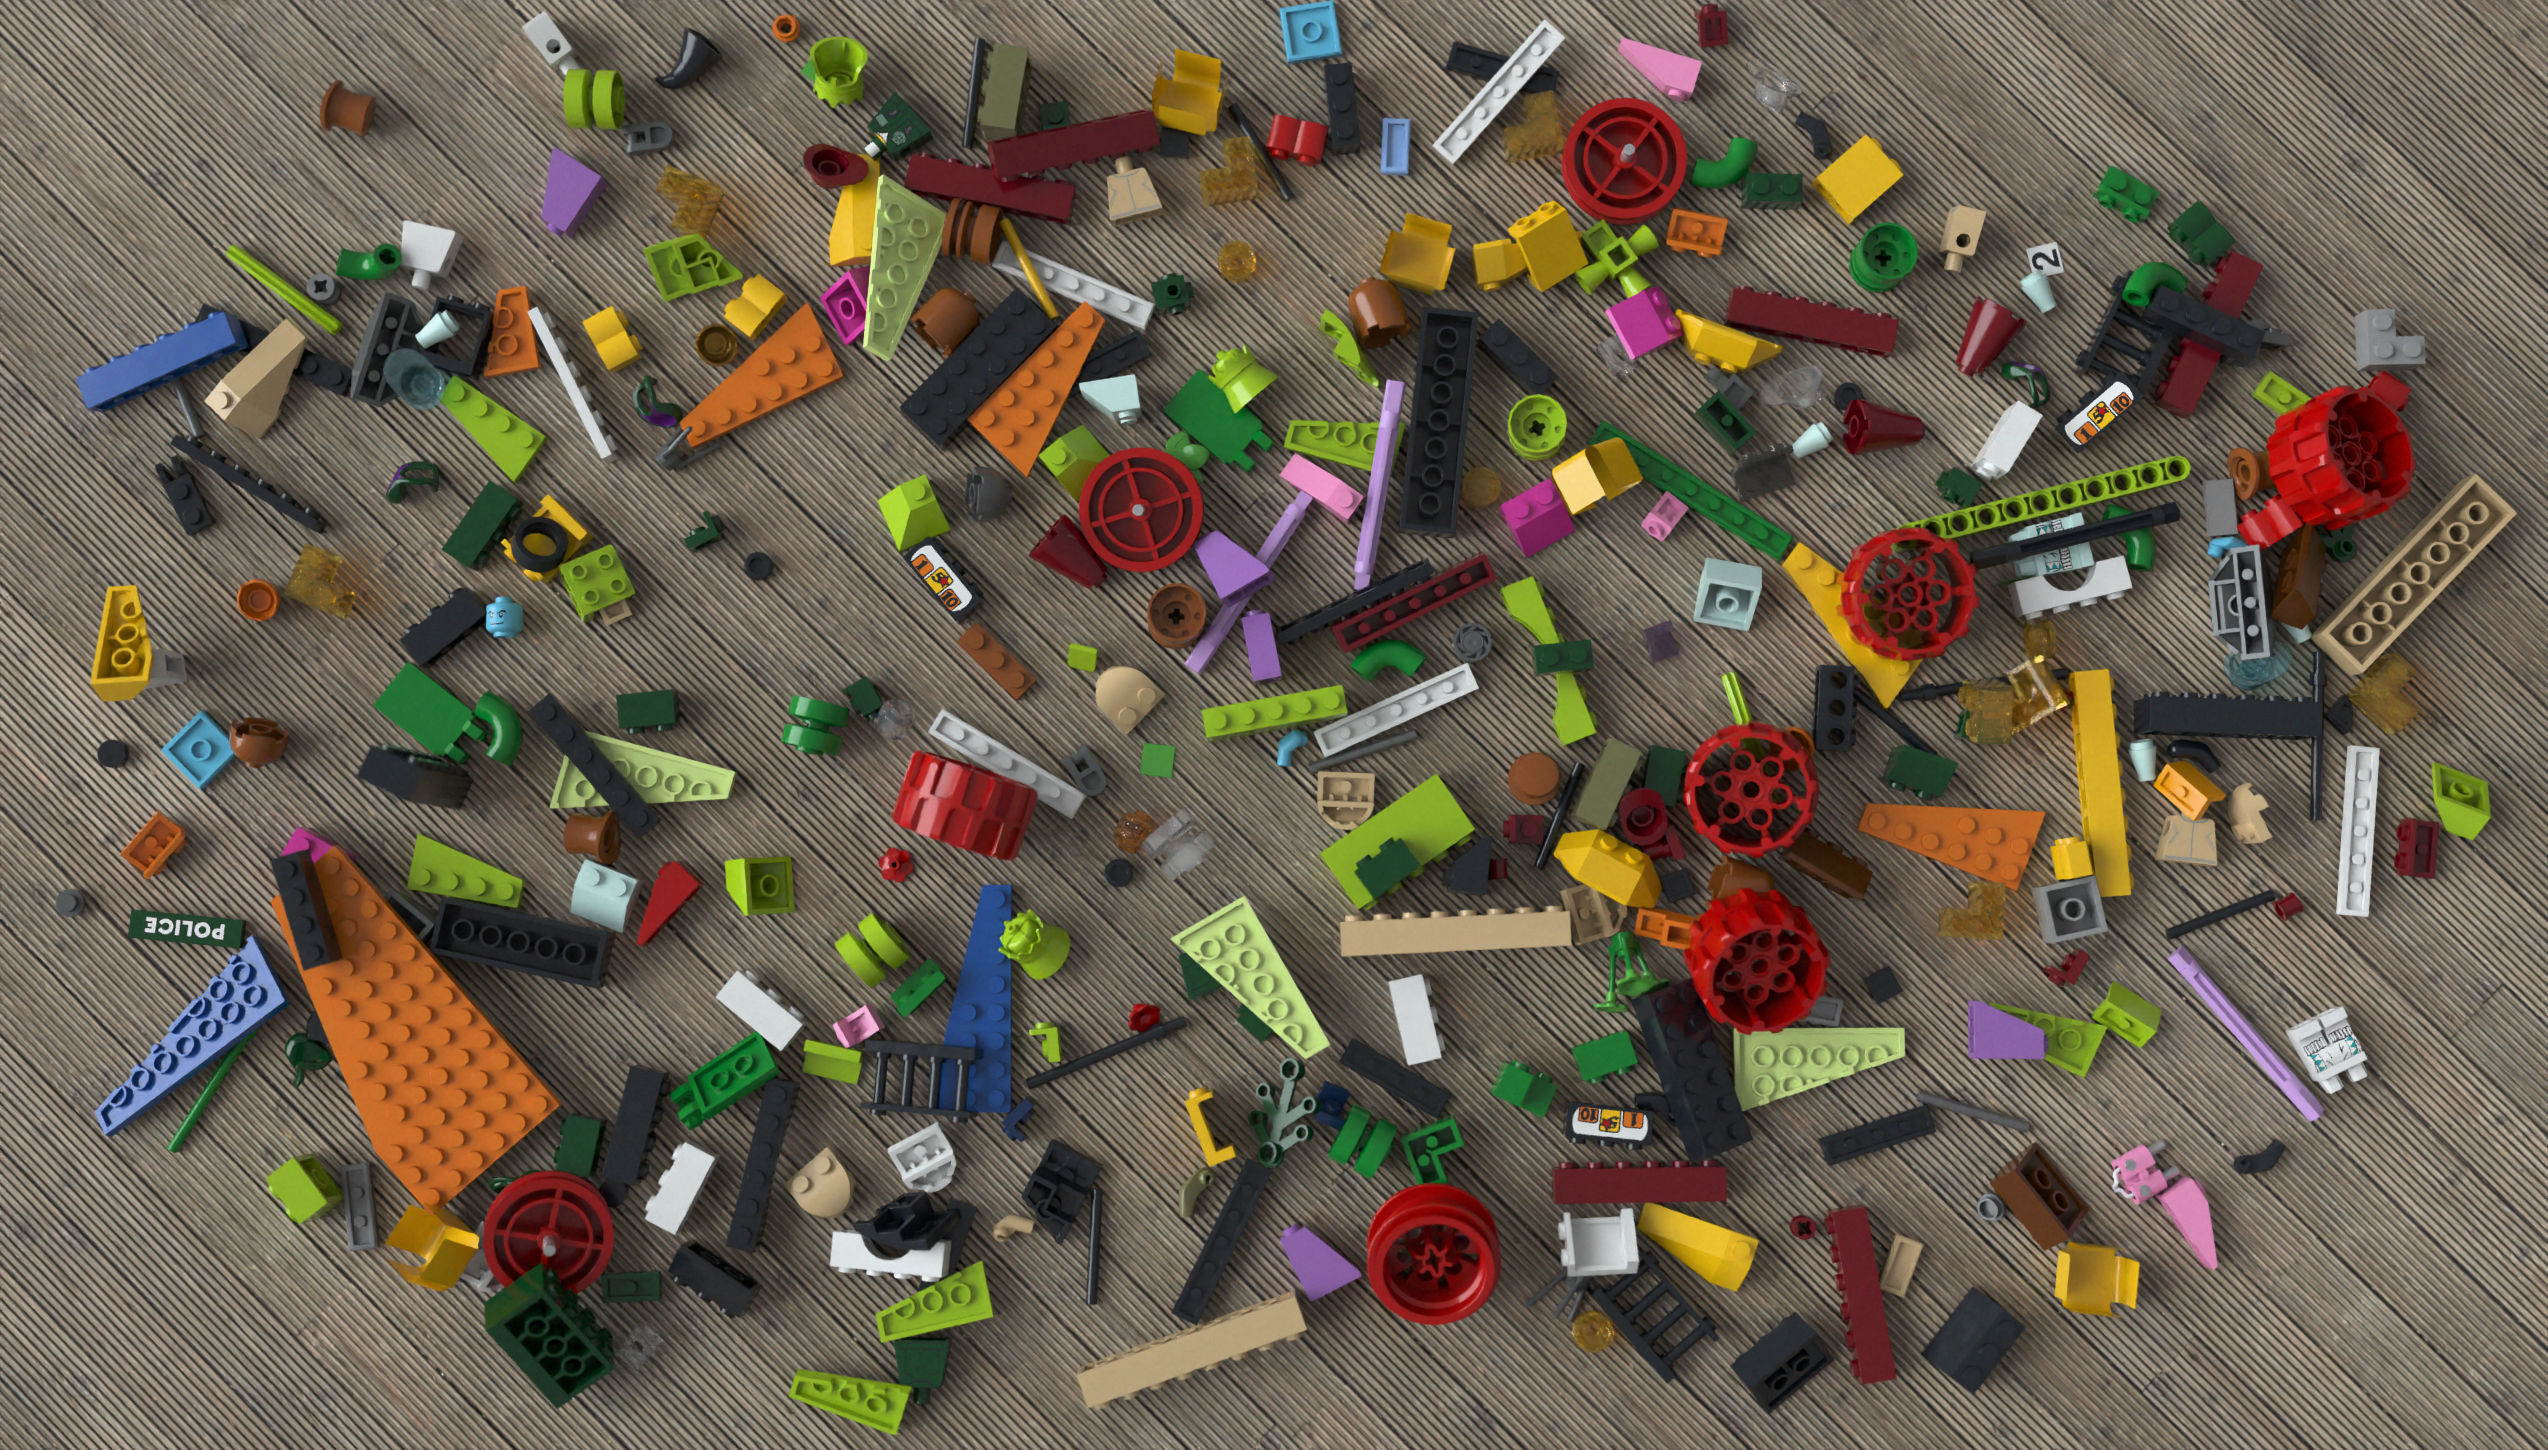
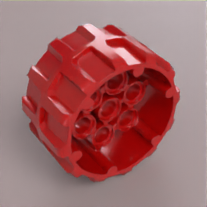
M2342 385L2314 397L2304 404L2281 414L2275 422L2276 429L2273 435L2268 438L2266 446L2269 451L2270 463L2268 471L2270 478L2274 480L2282 496L2280 499L2286 507L2292 508L2301 516L2303 522L2312 526L2317 524L2325 525L2327 530L2332 531L2343 529L2391 510L2396 505L2395 502L2406 498L2412 489L2410 482L2413 472L2417 470V460L2414 459L2411 444L2412 437L2409 429L2405 428L2397 415L2396 408L2390 402L2386 403L2379 398L2374 390L2361 387L2353 390L2350 386Z
M1902 528L1880 532L1878 536L1870 539L1865 544L1857 545L1851 551L1852 559L1847 565L1845 572L1838 574L1836 583L1841 586V605L1836 606L1837 615L1846 620L1852 632L1850 638L1856 644L1863 645L1876 653L1878 657L1900 661L1937 658L1944 655L1945 649L1955 640L1965 638L1970 632V628L1966 625L1973 609L1980 607L1981 597L1975 596L1973 581L1977 574L1975 565L1966 563L1958 552L1959 545L1952 538H1942L1929 532L1927 528ZM1901 541L1918 544L1916 551L1921 554L1920 556L1908 559L1906 563L1898 558L1888 557L1892 554L1890 546ZM1933 554L1944 564L1952 585L1943 580L1933 579L1936 571L1935 563L1931 559ZM1876 557L1879 561L1876 567V576L1880 582L1879 584L1868 586L1864 593H1861L1865 572ZM1918 561L1924 563L1926 568L1925 573L1921 577L1917 576L1914 572V566ZM1890 563L1894 564L1897 568V574L1893 579H1890L1885 573V569ZM1934 585L1939 586L1941 589V596L1936 601L1930 596V589ZM1905 587H1909L1913 592V598L1908 603L1901 597L1902 590ZM1877 589L1882 590L1885 595L1884 601L1879 605L1873 601V593ZM1952 597L1948 617L1938 631L1936 626L1939 622V615L1935 607L1936 605L1947 603ZM1862 604H1866L1871 609L1882 611L1879 616V625L1883 629L1881 636L1877 635L1867 622ZM1924 610L1928 614L1929 620L1926 625L1921 626L1917 621V616ZM1894 612L1900 617V624L1896 628H1892L1889 624V616ZM1909 626L1916 631H1925L1921 636L1923 643L1909 648L1897 647L1898 639L1893 636L1894 633L1904 632Z
M1750 720L1746 723L1728 727L1723 726L1717 729L1712 736L1697 748L1687 768L1683 797L1698 834H1703L1715 843L1723 853L1752 855L1755 859L1763 858L1764 854L1783 847L1789 848L1795 843L1796 838L1802 834L1808 824L1812 823L1818 804L1819 781L1813 757L1792 736L1790 731L1785 728L1780 729L1760 723L1759 720ZM1748 737L1766 739L1780 745L1782 751L1778 755L1768 754L1762 757L1761 760H1756L1753 751L1742 747L1741 740ZM1729 742L1730 746L1735 748L1730 759L1731 769L1721 768L1716 770L1713 775L1707 774V770L1701 768L1704 761L1714 750ZM1740 754H1745L1751 759V765L1746 769H1741L1735 764V758ZM1792 757L1799 763L1807 785V792L1800 791L1798 795L1793 794L1792 788L1788 783L1779 781L1784 773L1783 761L1790 760ZM1770 760L1778 763L1780 770L1775 775H1768L1763 770L1764 763ZM1720 775H1726L1731 779L1732 784L1728 789H1720L1716 786L1715 779ZM1753 781L1759 785L1760 791L1757 795L1749 796L1744 792L1743 786L1747 782ZM1704 783H1709L1716 795L1724 797L1719 806L1720 817L1716 816L1712 820L1705 812L1698 793V786H1702ZM1777 788H1783L1787 791L1788 798L1784 802H1776L1771 796L1772 791ZM1730 802H1734L1740 807L1739 814L1733 817L1728 816L1724 812V806ZM1791 802L1796 803L1801 810L1797 817L1786 828L1773 834V831L1768 828L1773 820L1772 809H1784ZM1764 809L1768 813V819L1763 823L1754 821L1752 818L1754 810ZM1745 817L1753 829L1761 830L1762 837L1743 838L1732 835L1721 828L1725 822L1733 824Z
M916 750L911 756L892 813V820L906 829L943 843L996 859L1014 861L1018 856L1026 830L1029 827L1038 800V791L1027 784L983 768L935 753Z
M1750 887L1741 888L1737 894L1722 900L1718 897L1710 902V908L1702 915L1699 921L1694 920L1689 928L1692 937L1689 948L1684 950V962L1690 971L1694 987L1711 1016L1719 1023L1729 1022L1741 1034L1751 1035L1752 1031H1770L1772 1034L1782 1032L1783 1027L1797 1020H1805L1811 1014L1810 1009L1817 999L1824 996L1827 991L1828 983L1825 979L1826 969L1831 964L1830 954L1803 908L1798 905L1792 906L1786 896L1780 891L1758 892L1753 891ZM1781 929L1794 932V935L1790 936L1788 933L1781 931ZM1765 933L1762 937L1757 938L1760 934ZM1739 945L1736 949H1731L1734 946ZM1761 959L1759 962L1753 964L1755 960ZM1734 971L1733 974L1726 976L1729 972ZM1720 987H1724V988L1727 989L1728 991H1725V990H1722V989H1719V988H1720Z

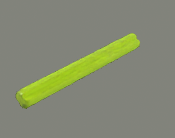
M233 244L226 251L228 258L329 333L336 335L342 329L343 324L242 248Z
M1734 671L1724 674L1722 681L1736 723L1741 724L1753 720L1737 673ZM1742 738L1744 747L1754 752L1756 760H1761L1765 756L1759 738ZM1766 762L1763 765V770L1766 774L1771 775L1768 763ZM1773 790L1771 796L1776 802H1779L1777 790Z

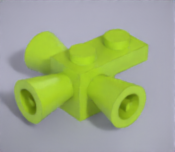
M1604 219L1582 233L1583 237L1581 240L1597 261L1574 272L1578 283L1588 295H1591L1607 277L1611 282L1619 278L1627 298L1652 287L1633 268L1638 260V256L1659 248L1657 239L1646 225H1642L1627 242L1623 236L1617 239Z

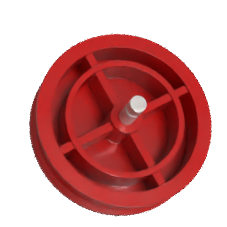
M1635 98L1610 99L1587 110L1572 127L1562 155L1563 180L1573 201L1591 217L1599 221L1604 219L1606 223L1614 225L1641 223L1663 211L1675 197L1684 179L1687 167L1685 141L1673 119L1656 105Z
M1129 448L1108 456L1089 474L1080 495L1079 519L1085 538L1101 558L1124 570L1148 572L1171 565L1190 550L1202 528L1204 499L1195 476L1179 459L1157 449Z
M540 1171L515 1180L495 1198L485 1219L483 1237L485 1259L494 1277L504 1287H507L542 1262L548 1269L553 1268L561 1279V1284L566 1289L571 1288L575 1294H578L589 1287L601 1275L609 1262L613 1250V1222L606 1200L591 1183L568 1172Z

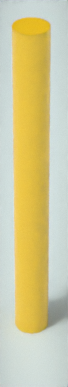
M1009 218L1003 219L999 222V225L1045 314L1051 321L1057 319L1059 314Z

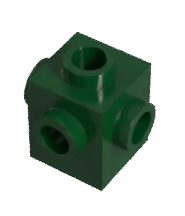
M1170 273L1162 276L1160 281L1151 283L1158 315L1170 313L1171 316L1185 313L1186 308L1191 307L1190 299L1195 297L1191 282L1185 283L1183 275L1177 276V273Z

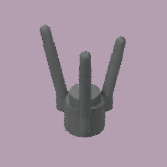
M680 425L670 439L660 448L661 450L655 454V457L669 472L675 467L681 471L686 465L720 448L722 444L717 442L683 460L682 457L685 454L679 445L693 428L688 426L683 431Z
M1565 1266L1560 1274L1525 1303V1307L1529 1308L1561 1280L1567 1278L1564 1284L1570 1289L1557 1307L1553 1318L1558 1319L1576 1292L1578 1293L1567 1318L1568 1322H1572L1585 1292L1591 1285L1589 1281L1593 1276L1568 1277L1567 1266Z

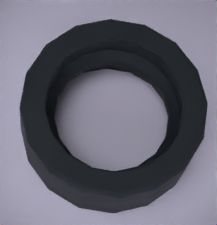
M531 517L522 521L516 528L511 550L517 563L525 569L537 573L549 572L556 569L563 562L569 542L565 530L554 520L546 517ZM539 533L552 539L557 548L555 553L549 556L536 555L527 550L523 544V539L529 534Z

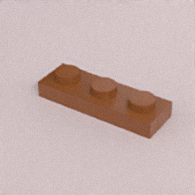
M977 622L957 641L1017 701L1037 682Z

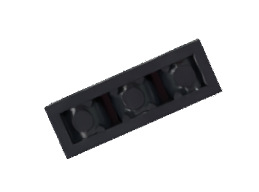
M1816 666L1812 738L1816 751L1849 752L1851 746L1855 745L1856 732L1852 729V718H1856L1857 702L1853 701V690L1858 689L1859 676L1858 673H1854L1855 667ZM1834 673H1838L1843 677L1844 683L1841 688H1835L1831 683V677ZM1833 701L1839 702L1842 706V713L1838 717L1832 715L1829 710L1830 704ZM1831 729L1837 730L1841 735L1840 742L1837 745L1832 744L1828 739V733Z

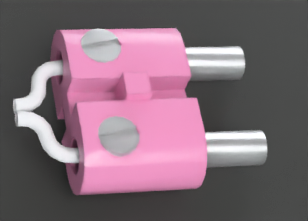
M2159 1140L2147 1148L2141 1144L2113 1160L2114 1184L2111 1186L2115 1193L2120 1192L2124 1197L2130 1198L2136 1205H2139L2166 1189L2167 1181L2179 1175L2180 1171L2175 1165L2162 1173L2160 1169H2156L2153 1155L2166 1149L2164 1142ZM2119 1180H2123L2125 1191L2122 1188H2117Z

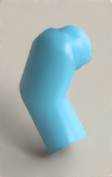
M2232 536L2217 538L2208 544L2207 554L2213 558H2221L2223 551L2249 545Z
M1299 729L1291 730L1279 741L1277 766L1291 767L1292 751L1298 746H1305L1308 742L1306 732Z

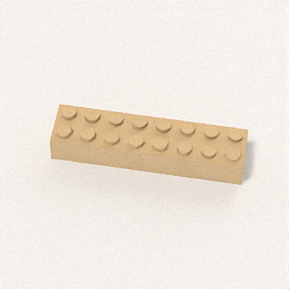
M2477 474L2463 478L2312 633L2311 639L2349 676L2363 673L2500 532L2517 512Z
M1562 906L1543 907V912L1534 913V907L1514 908L1515 914H1506L1505 908L1487 909L1486 915H1477V910L1458 911V916L1449 917L1448 911L1430 912V918H1420V913L1401 914L1402 919L1392 920L1391 914L1373 915L1372 921H1363V915L1345 916V922H1339L1341 956L1571 946L1570 911H1563Z
M1293 1290L1200 1323L1197 1326L1189 1327L1083 1365L1079 1368L1076 1376L1087 1407L1095 1406L1096 1410L1112 1405V1400L1122 1396L1123 1400L1136 1397L1143 1388L1150 1387L1151 1390L1161 1388L1167 1385L1166 1381L1168 1379L1177 1377L1179 1381L1194 1375L1193 1371L1204 1367L1205 1371L1217 1368L1222 1365L1221 1361L1230 1357L1232 1361L1242 1359L1249 1355V1350L1259 1347L1260 1351L1270 1349L1276 1346L1275 1342L1285 1337L1287 1341L1298 1339L1303 1336L1302 1332L1307 1330V1323L1296 1291Z

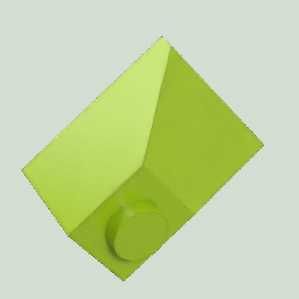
M1081 425L1061 436L1038 456L1041 462L1078 503L1082 488L1089 474L1101 461L1110 455L1084 425Z
M926 474L897 486L877 500L899 552L918 545L928 536L932 539L951 530Z
M2434 762L2432 764L2434 802L2445 829L2456 836H2462L2473 841L2491 818L2488 782Z
M791 856L742 858L725 861L726 889L745 916L795 912Z

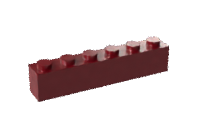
M1146 108L987 142L993 176L998 179L1002 178V182L1019 179L1018 174L1029 172V176L1041 175L1046 173V168L1056 167V170L1072 168V163L1082 161L1083 164H1093L1099 162V157L1109 155L1110 159L1126 156V151L1135 149L1136 153L1148 152L1153 150L1152 146L1159 145L1160 142L1154 111Z
M919 153V156L911 154L904 185L907 190L917 196L948 202L958 198L963 200L964 205L968 201H972L974 207L981 208L985 204L1002 208L1003 213L1069 226L1077 195L1075 186H1071V183L1065 180L1056 179L1055 182L1045 181L1042 176H1029L1028 174V177L1018 175L1019 179L1002 182V178L998 179L993 176L992 170L987 165L974 163L973 166L963 165L962 161L954 158H947L946 161L938 160L934 155L928 153Z
M2232 251L2225 257L2221 256L2213 270L2217 273L2213 282L2209 281L2202 292V296L2205 297L2203 304L2238 319L2264 265L2235 251ZM2181 336L2178 345L2181 346L2178 355H2173L2166 367L2169 373L2165 380L2162 379L2154 392V395L2157 396L2154 405L2185 419L2193 414L2221 354Z
M1738 286V289L1733 288L1729 294L1724 326L1884 358H1888L1893 353L1899 320L1892 319L1890 314L1877 312L1875 315L1866 314L1863 309L1857 307H1848L1847 310L1841 309L1831 302L1815 304L1810 303L1808 298L1799 296L1789 299L1782 297L1781 293L1766 291L1763 294L1754 292L1755 289L1749 286Z
M1479 552L1430 576L1431 578L1422 584H1413L1396 596H1389L1380 600L1377 605L1371 608L1362 609L1348 619L1329 625L1341 651L1347 653L1496 580L1497 577L1486 554Z
M1715 1159L1701 1160V1165H1690L1689 1160H1672V1165H1661L1659 1160L1644 1161V1166H1633L1632 1161H1615V1166H1604L1603 1161L1587 1162V1167H1576L1575 1162H1558V1167H1551L1552 1202L1554 1204L1727 1201L1726 1166L1718 1165V1160Z
M1861 1204L1827 1210L1828 1217L1824 1218L1826 1232L1828 1235L1831 1234L1833 1246L1829 1247L1832 1263L1837 1264L1838 1274L1834 1275L1837 1291L1842 1292L1843 1303H1840L1839 1307L1842 1320H1846L1848 1331L1844 1335L1847 1348L1852 1349L1853 1360L1849 1362L1853 1378L1857 1377V1381L1861 1384L1897 1379L1867 1209Z

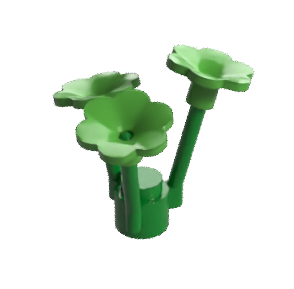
M1620 932L1611 936L1612 945L1608 947L1610 967L1609 992H1606V1002L1594 1004L1595 1011L1608 1013L1628 1012L1627 1005H1621L1617 1002V992H1615L1617 955L1618 959L1625 960L1627 967L1625 972L1626 978L1617 981L1619 995L1641 996L1669 984L1670 981L1669 977L1656 979L1653 970H1649L1641 952L1639 941H1635L1632 932ZM1635 954L1644 973L1642 975H1638L1637 971L1633 969L1631 958Z

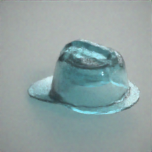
M407 348L396 350L389 355L384 365L385 379L390 387L408 405L414 409L428 410L441 402L446 389L445 381L439 371L423 355Z
M2275 640L2272 657L2240 660L2231 652L2224 659L2223 669L2233 687L2253 691L2263 687L2266 682L2286 673L2291 666L2292 655L2283 643Z

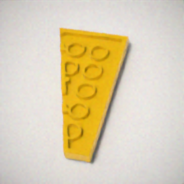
M1801 542L1797 543L1781 566L1798 590L1804 594L1813 607V611L1821 618L1828 628L1827 630L1851 664L1856 667L1864 678L1866 685L1879 699L1881 706L1887 709L1923 659L1914 661L1884 659L1878 657L1876 653L1865 646L1856 644L1850 638L1852 632L1846 620L1838 616L1836 606L1841 605V586L1836 583L1838 574L1842 572ZM1861 587V593H1864L1865 589ZM1873 596V601L1876 604L1879 605L1882 603L1879 599ZM1862 604L1867 622L1874 632L1881 636L1883 629L1879 625V616L1882 611L1871 609L1866 604ZM1895 612L1889 616V624L1892 628H1896L1900 624V617ZM1909 626L1904 632L1894 633L1893 636L1898 639L1897 647L1909 648L1923 643L1921 636L1924 632L1916 631Z

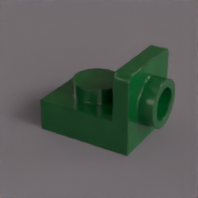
M1067 101L1040 104L1042 130L1071 125Z
M708 510L703 512L709 528L705 529L704 526L696 528L689 532V537L684 539L688 550L693 553L724 539L721 531L725 529L718 515L714 516Z

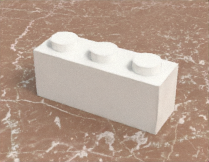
M737 970L717 994L716 998L780 1051L786 1050L807 1025L802 1020L804 1017L803 1013L792 1005L789 1008L780 1002L783 997L770 987L768 990L763 988L759 984L761 979L752 971L747 970L744 972L743 970Z
M1422 974L1388 981L1407 1065L1442 1058L1440 1051H1444L1445 1046L1442 1034L1436 1035L1434 1023H1439L1435 1006H1429L1427 996L1432 995L1429 979H1423Z
M691 1140L684 1142L683 1145L679 1144L672 1155V1159L675 1160L670 1170L666 1169L659 1180L658 1184L662 1187L657 1196H651L645 1207V1210L648 1211L645 1220L674 1235L680 1233L720 1155Z

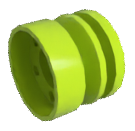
M1540 394L1526 396L1518 401L1510 411L1508 419V436L1514 451L1524 459L1536 462L1548 460L1558 454L1565 443L1567 434L1566 414L1561 405L1551 397ZM1537 425L1539 429H1543L1541 436L1531 433L1533 432V426Z

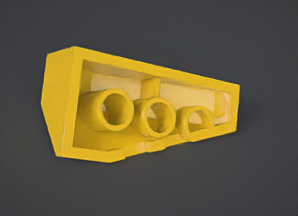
M858 154L868 164L869 171L867 177L857 184L843 185L829 236L831 267L871 264L878 178L881 176L880 157L873 161L868 154Z
M1575 231L1580 242L1583 237L1582 231ZM1501 239L1473 246L1470 259L1476 290L1484 289V292L1499 290L1501 285H1505L1529 271L1518 243L1511 244V239Z
M136 585L112 586L107 588L90 685L103 702L132 700L150 684L154 657L138 587Z
M1644 1203L1637 1224L1639 1230L1709 1283L1736 1292L1751 1267L1759 1242L1753 1236L1655 1203Z

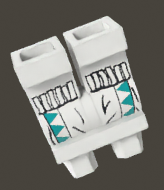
M2332 1007L2311 1017V1019H2307L2285 1030L2308 1070L2312 1081H2319L2326 1093H2334L2344 1087L2338 1076V1073L2344 1070L2351 1082L2368 1076L2363 1063L2368 1058L2364 1051H2362L2360 1043L2346 1020L2348 1016L2343 1007Z

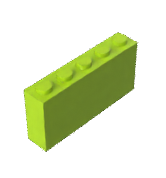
M1343 685L1202 709L1208 743L1343 719L1347 717L1348 713Z
M1436 773L1322 851L1320 856L1357 910L1363 907L1367 911L1380 901L1378 898L1373 900L1354 874V871L1358 869L1356 866L1358 861L1368 854L1372 858L1381 852L1378 847L1391 837L1395 841L1401 838L1421 865L1409 874L1414 879L1426 870L1424 864L1433 859L1437 863L1450 854L1447 848L1455 843L1460 847L1473 837L1470 833L1475 828ZM1399 881L1388 889L1387 893L1389 895L1403 886L1402 883Z

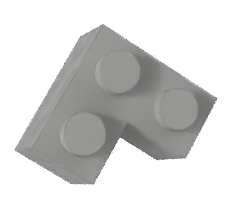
M2366 309L2354 317L2357 371L2414 370L2426 364L2424 336H2396L2395 309Z

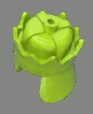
M840 36L828 37L816 42L810 49V59L816 72L813 93L817 92L819 100L825 98L829 101L832 108H835L836 105L839 106V104L850 105L855 99L862 101L863 89H865L862 73L868 60L866 48L854 39Z
M1246 344L1243 346L1244 351L1238 347L1228 352L1222 349L1216 355L1219 360L1212 366V372L1215 374V377L1211 375L1207 377L1220 390L1224 391L1234 413L1240 411L1257 394L1279 378L1256 361L1257 359Z
M1028 909V914L1018 913L1017 918L1004 922L1006 929L1004 934L1000 936V941L1004 947H1000L998 950L1008 956V958L1019 962L1031 978L1045 979L1057 972L1065 962L1070 949V937L1065 929L1046 924L1032 910Z

